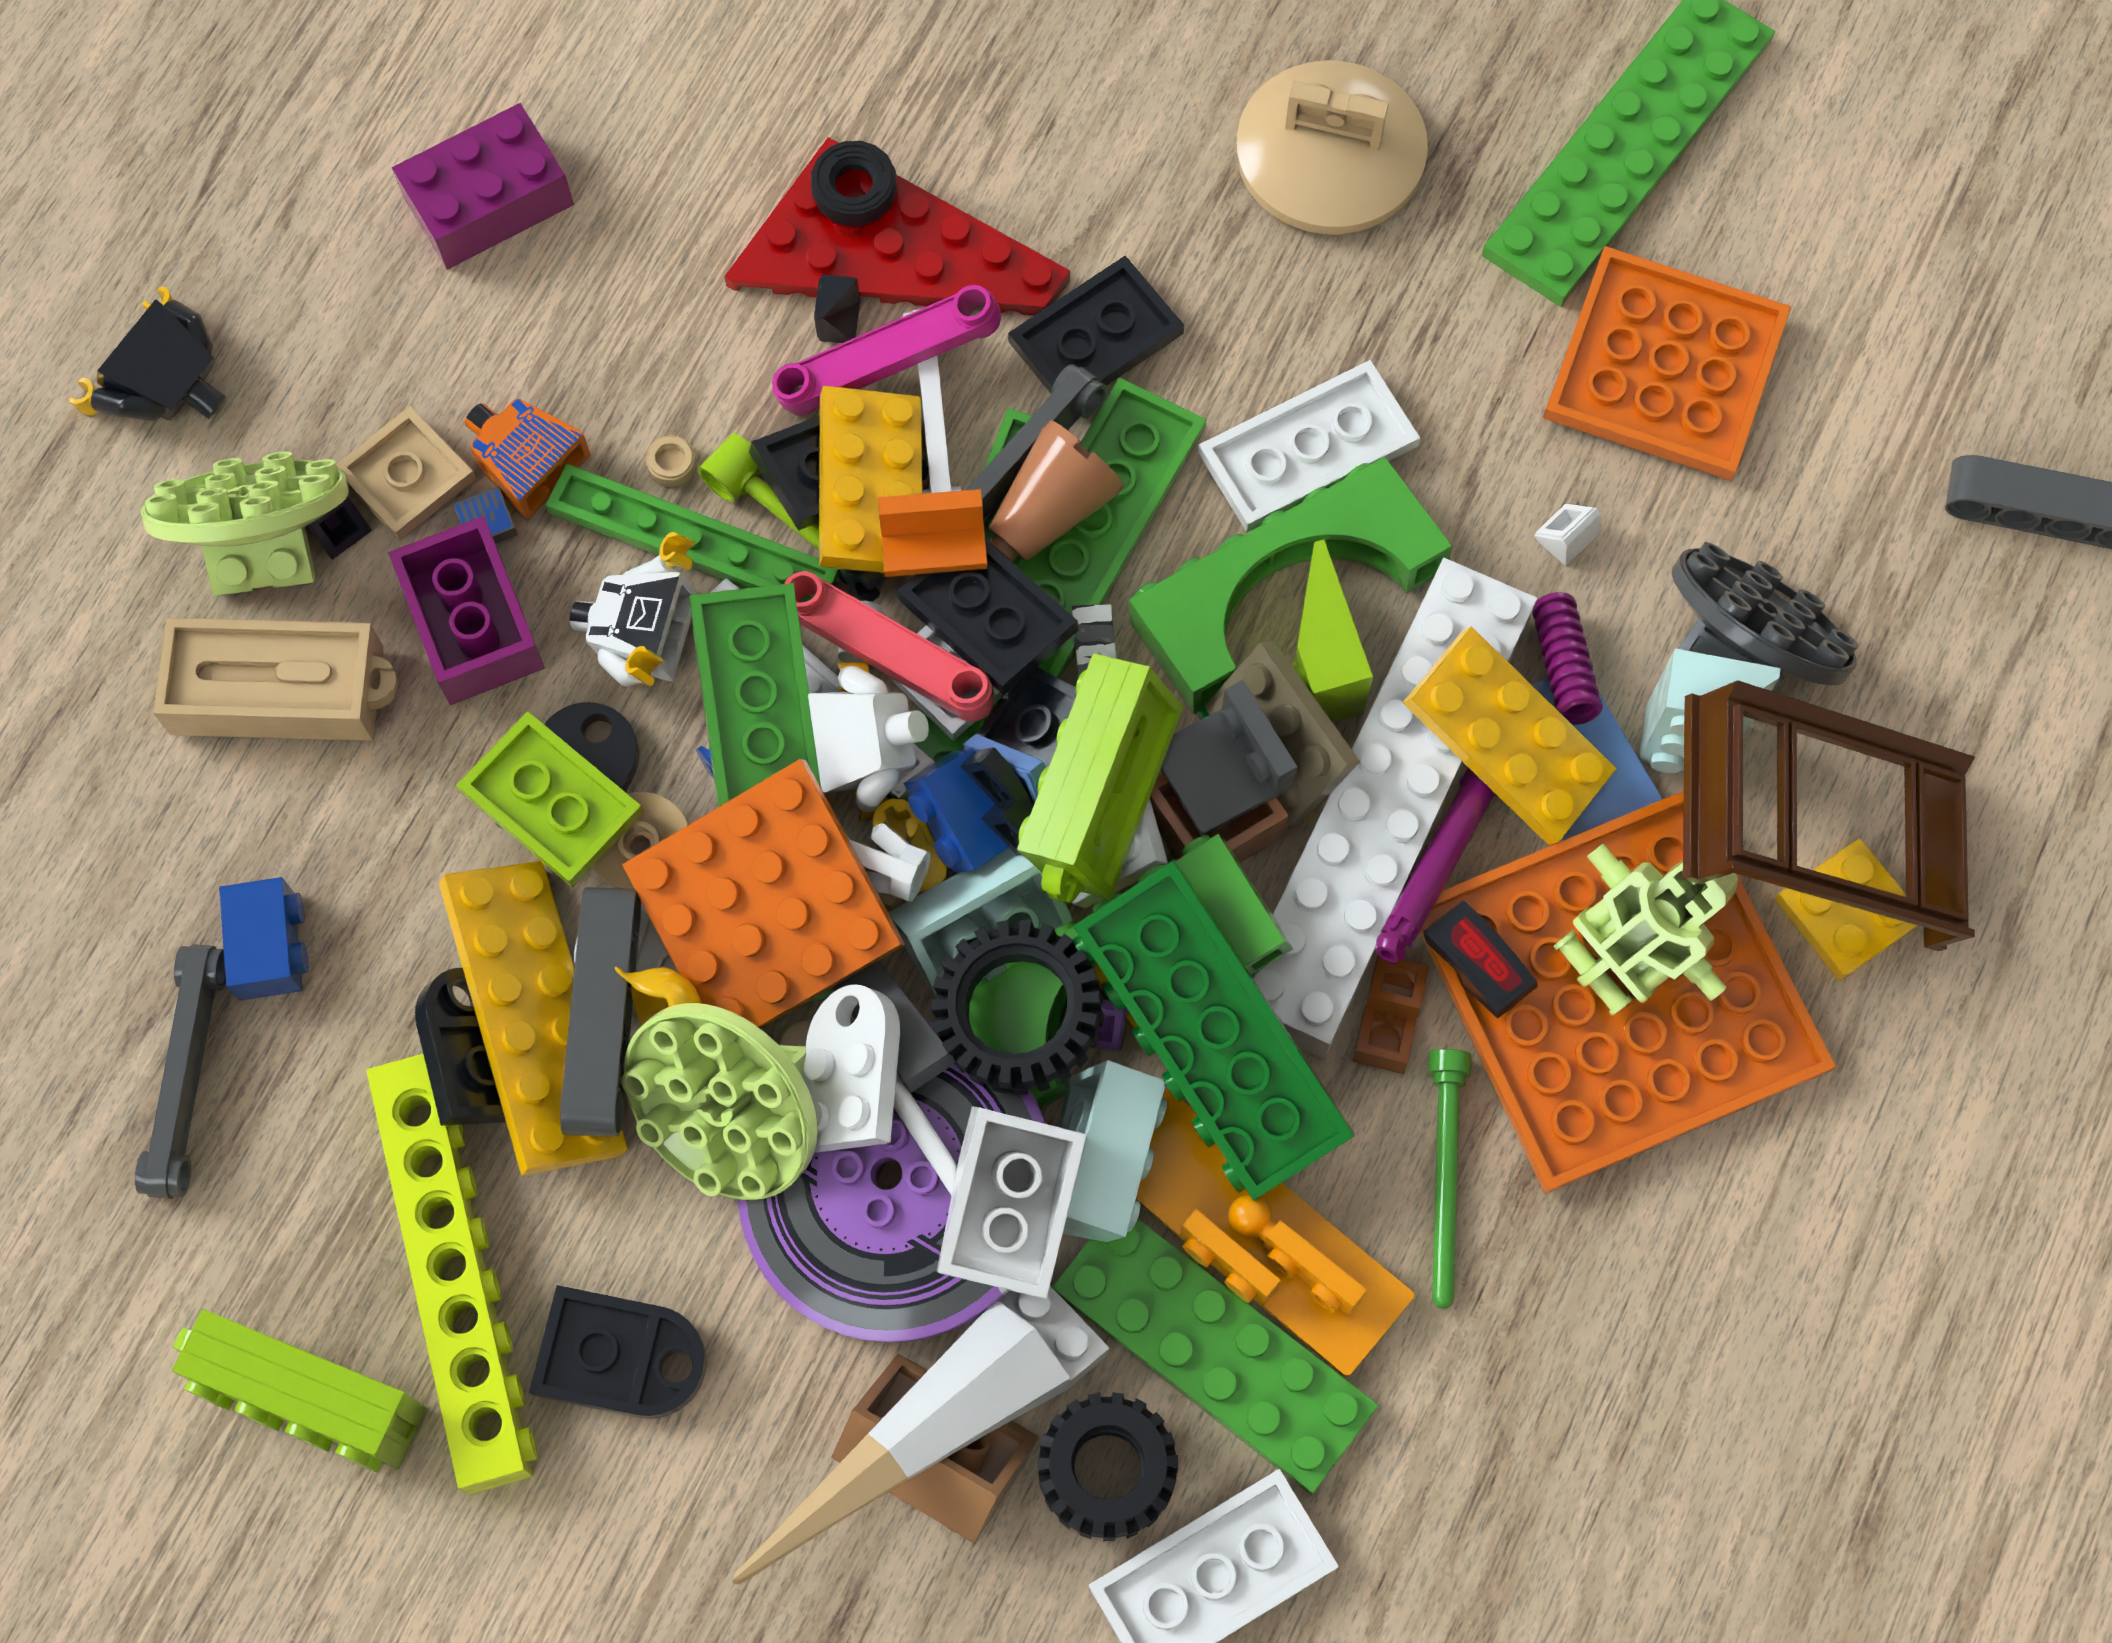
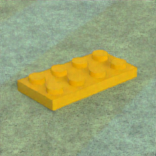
M823 385L820 394L819 567L884 573L878 497L922 494L921 396Z
M1472 626L1461 631L1403 702L1430 731L1548 845L1558 843L1617 769Z

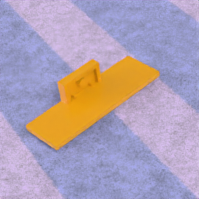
M1169 1089L1164 1090L1162 1097L1167 1100L1166 1112L1160 1126L1153 1131L1149 1146L1154 1152L1153 1162L1146 1178L1140 1181L1136 1200L1185 1242L1182 1247L1194 1260L1204 1267H1208L1211 1264L1227 1277L1224 1281L1225 1284L1239 1298L1247 1303H1250L1253 1299L1341 1375L1349 1377L1412 1302L1414 1292L1288 1187L1280 1183L1260 1196L1270 1206L1272 1220L1276 1224L1279 1220L1284 1222L1367 1289L1362 1300L1349 1316L1340 1309L1336 1313H1332L1322 1307L1309 1293L1313 1287L1297 1274L1293 1278H1288L1270 1264L1266 1258L1269 1252L1263 1248V1240L1259 1237H1242L1231 1228L1228 1214L1232 1203L1237 1198L1249 1195L1246 1189L1240 1193L1235 1190L1222 1169V1165L1228 1161L1216 1144L1208 1147L1197 1133L1192 1123V1120L1197 1117L1193 1108L1183 1100L1178 1102Z

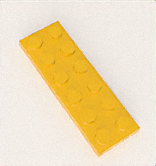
M542 861L444 874L439 881L440 890L521 1176L621 1157L628 1150L622 1128L618 1137L563 1135L561 1131V1097L575 968L544 863Z

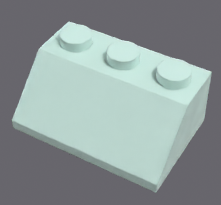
M1674 649L1646 704L1638 753L1640 762L1650 764L1651 768L1663 773L1684 771L1685 696L1691 693L1701 696L1737 680L1772 691L1780 677L1781 668ZM1743 716V735L1746 734L1754 719Z
M1008 848L976 870L959 872L918 895L913 902L908 901L888 912L905 943L904 947L934 999H936V992L933 985L936 976L943 977L944 970L941 966L947 955L952 959L956 957L958 951L955 946L961 940L965 939L968 944L976 940L977 937L974 931L984 926L988 933L998 930L996 922L1008 920L1011 927H1019L1020 920H1031L1034 928L1041 929L1043 923L1057 929L1063 924L1073 921L1066 903L1050 899L1047 892L1042 890V872L1023 855L1016 856ZM1002 965L992 970L983 978H987L990 981L1006 969Z
M1109 1060L1072 1075L1068 1087L1070 1092L1066 1094L1058 1127L1084 1133L1087 1136L1063 1235L1109 1242L1126 1237L1127 1232L1134 1228L1140 1212V1202L1136 1200L1139 1184L1148 1175L1153 1162L1154 1152L1149 1148L1154 1129L1160 1126L1167 1108V1100L1162 1097L1166 1085L1163 1079Z

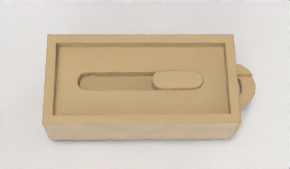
M166 618L153 714L170 735L373 741L376 711L390 704L395 698L394 695L398 688V676L390 662L383 658L384 646L371 623Z

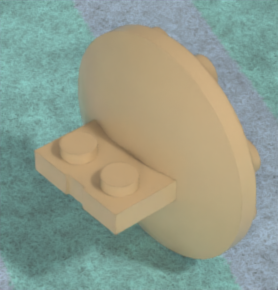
M1334 60L1300 64L1280 72L1264 83L1248 101L1242 113L1236 140L1237 164L1243 182L1250 194L1267 212L1281 222L1308 232L1343 235L1372 228L1400 211L1409 202L1421 182L1428 153L1427 132L1422 116L1413 100L1398 84L1380 72L1366 66Z

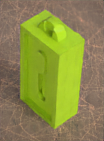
M1093 653L1087 670H1084L1077 680L1076 698L1068 718L1062 721L1058 729L1057 747L1051 763L1041 773L1038 782V796L1030 816L1024 819L1019 830L1017 850L1042 872V890L1047 892L1050 899L1071 903L1080 892L1108 900L1112 898L1184 708L1150 666Z
M205 1309L201 1310L192 1330L181 1328L172 1347L180 1352L172 1372L188 1380L183 1390L230 1411L235 1401L237 1402L234 1409L235 1412L276 1431L280 1430L283 1422L288 1423L284 1431L285 1433L326 1452H329L332 1444L336 1443L338 1444L335 1451L336 1454L377 1473L383 1463L399 1470L427 1407L401 1390Z

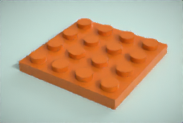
M1604 246L1543 418L1732 481L1791 306Z
M803 759L788 765L622 864L678 973L695 986L702 1004L731 1011L750 1021L760 1029L905 946L901 935L806 760Z

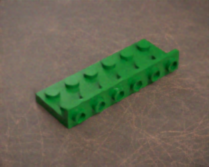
M1175 859L1073 926L1078 936L1072 939L1078 951L1080 949L1083 950L1089 959L1087 963L1089 966L1097 962L1108 981L1103 983L1102 986L1110 1001L1118 1011L1124 1008L1128 1009L1138 1025L1132 1029L1136 1040L1149 1057L1157 1053L1168 1070L1162 1074L1165 1084L1178 1102L1185 1098L1197 1114V1117L1192 1120L1197 1133L1208 1147L1214 1144L1218 1146L1228 1161L1222 1165V1169L1238 1193L1246 1189L1254 1201L1355 1136V1132Z

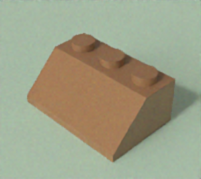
M897 1354L853 1408L831 1458L840 1463L922 1378L927 1370ZM1010 1421L889 1491V1493L943 1524L952 1532L958 1533L975 1543L999 1508L1039 1436Z

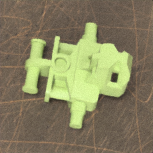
M1604 843L1587 856L1602 874L1601 878L1609 886L1610 890L1595 906L1585 908L1573 920V924L1601 958L1597 961L1577 939L1575 936L1577 933L1574 930L1561 938L1553 947L1555 950L1559 949L1578 971L1580 976L1577 978V981L1583 987L1589 984L1610 1009L1609 1013L1612 1016L1624 1008L1632 998L1630 995L1626 996L1606 973V970L1609 968L1612 969L1641 1003L1648 1000L1657 987L1669 977L1676 979L1682 973L1692 984L1695 983L1710 1001L1727 988L1713 972V966L1704 957L1714 945V936L1705 926L1704 922L1722 909L1733 897L1738 883L1737 874L1732 873L1702 884L1683 880V860L1674 865L1665 876L1651 863L1646 862L1641 863L1634 870L1630 871L1622 860L1618 861Z

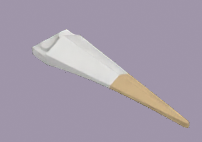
M1051 1286L1049 1287L1047 1299L1010 1291L1001 1300L985 1310L735 1572L733 1584L744 1583L907 1480L995 1429L1067 1391L1108 1356L1109 1347Z

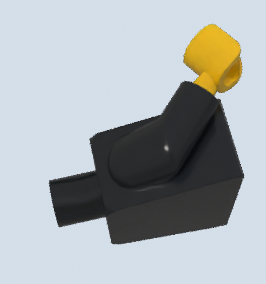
M166 287L158 288L157 292L162 302L156 299L152 304L147 303L146 300L142 302L146 310L145 313L97 370V384L103 388H97L87 378H81L77 384L87 394L81 399L69 397L68 401L80 413L86 416H92L100 412L119 418L154 421L160 417L171 421L184 404L187 403L204 417L210 419L219 409L226 396L204 381L213 368L214 357L212 356L213 344L201 316L179 301L174 300Z

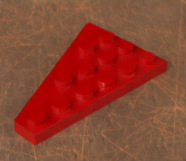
M827 137L724 276L726 286L734 291H738L739 286L772 289L773 294L790 295L802 293L807 297H817L819 278L822 277V274L854 277L858 280L861 297L880 298V303L897 304L899 302H909L914 306L925 307L957 294L959 290L966 286L979 285L992 293L1000 307L1001 313L1017 311L1022 315L1034 316L1057 300L1070 281V270L897 174V195L891 209L879 220L865 226L848 227L832 222L820 212L811 192V172L817 158L829 147L839 143ZM853 169L843 172L838 177L835 186L843 196L857 198L865 195L871 189L873 181L866 172Z

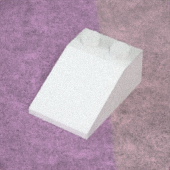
M972 1106L958 1160L937 1272L1047 1299L1087 1134Z

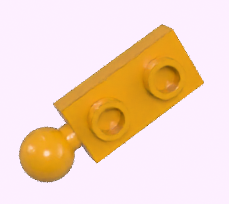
M1243 1195L1232 1203L1228 1219L1234 1232L1245 1238L1259 1237L1263 1240V1248L1269 1252L1266 1258L1270 1264L1286 1277L1293 1278L1297 1274L1313 1287L1309 1293L1322 1307L1332 1313H1336L1340 1309L1347 1316L1351 1314L1367 1291L1366 1288L1284 1222L1279 1220L1276 1224L1272 1220L1270 1206L1263 1198L1258 1197L1253 1201L1250 1195Z

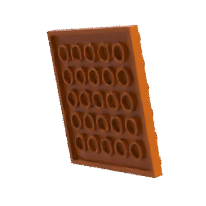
M1684 791L1442 890L1420 930V934L1544 1194L1820 1077L1836 1068L1738 874V883L1733 897L1722 909L1704 922L1705 926L1714 936V945L1704 957L1713 966V972L1727 987L1712 1001L1705 996L1695 983L1692 984L1682 973L1676 979L1669 977L1657 987L1648 1000L1641 1003L1612 969L1609 968L1606 970V973L1626 996L1630 995L1632 998L1624 1008L1612 1016L1609 1013L1610 1009L1588 984L1583 987L1577 981L1580 974L1561 951L1554 949L1553 946L1561 938L1574 930L1577 933L1575 935L1595 960L1597 961L1601 958L1574 926L1573 920L1585 908H1592L1604 898L1603 896L1610 890L1609 886L1601 878L1602 874L1587 858L1602 843L1618 861L1622 860L1630 871L1634 870L1641 863L1646 862L1651 863L1665 876L1674 865L1683 860ZM1463 900L1503 939L1526 966L1538 984L1535 990L1498 1019L1462 985L1460 974L1425 941L1423 931Z

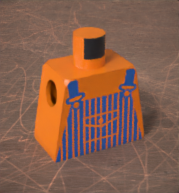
M521 399L513 400L499 415L484 403H480L469 412L465 420V426L478 436L470 446L477 466L495 487L499 486L502 495L527 521L548 501L566 463L579 468L591 456L584 433Z

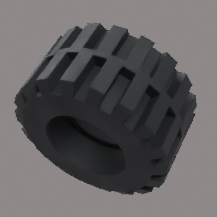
M1099 1392L1089 1394L1088 1399L1082 1402H1078L1076 1399L1067 1405L1065 1412L1061 1415L1057 1414L1053 1418L1046 1435H1043L1038 1458V1475L1045 1502L1050 1511L1059 1517V1522L1068 1529L1071 1527L1080 1532V1536L1089 1539L1091 1537L1103 1538V1541H1115V1538L1126 1536L1130 1538L1135 1536L1141 1529L1146 1526L1149 1528L1158 1519V1516L1166 1509L1171 1499L1178 1471V1455L1175 1452L1173 1435L1171 1432H1167L1162 1417L1157 1412L1151 1413L1146 1409L1147 1404L1137 1398L1133 1402L1124 1399V1394L1112 1392L1110 1397H1101ZM1105 1435L1116 1436L1130 1443L1137 1451L1141 1462L1140 1477L1135 1487L1125 1496L1116 1499H1100L1087 1493L1077 1481L1074 1469L1076 1455L1082 1445L1092 1438Z

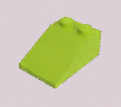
M1323 539L1314 542L1293 668L1329 719L1334 723L1364 714L1373 675L1325 540Z

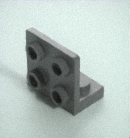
M1242 680L1225 689L1222 709L1173 735L1160 770L1199 834L1207 835L1293 789L1297 765Z

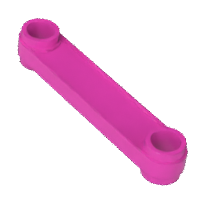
M966 286L959 290L957 294L798 363L782 366L774 374L772 380L773 393L782 407L790 413L800 416L809 414L820 406V394L823 385L861 389L974 339L990 336L995 333L1000 325V307L992 293L982 286ZM984 307L977 315L970 316L977 308ZM803 385L798 392L791 394L796 387Z

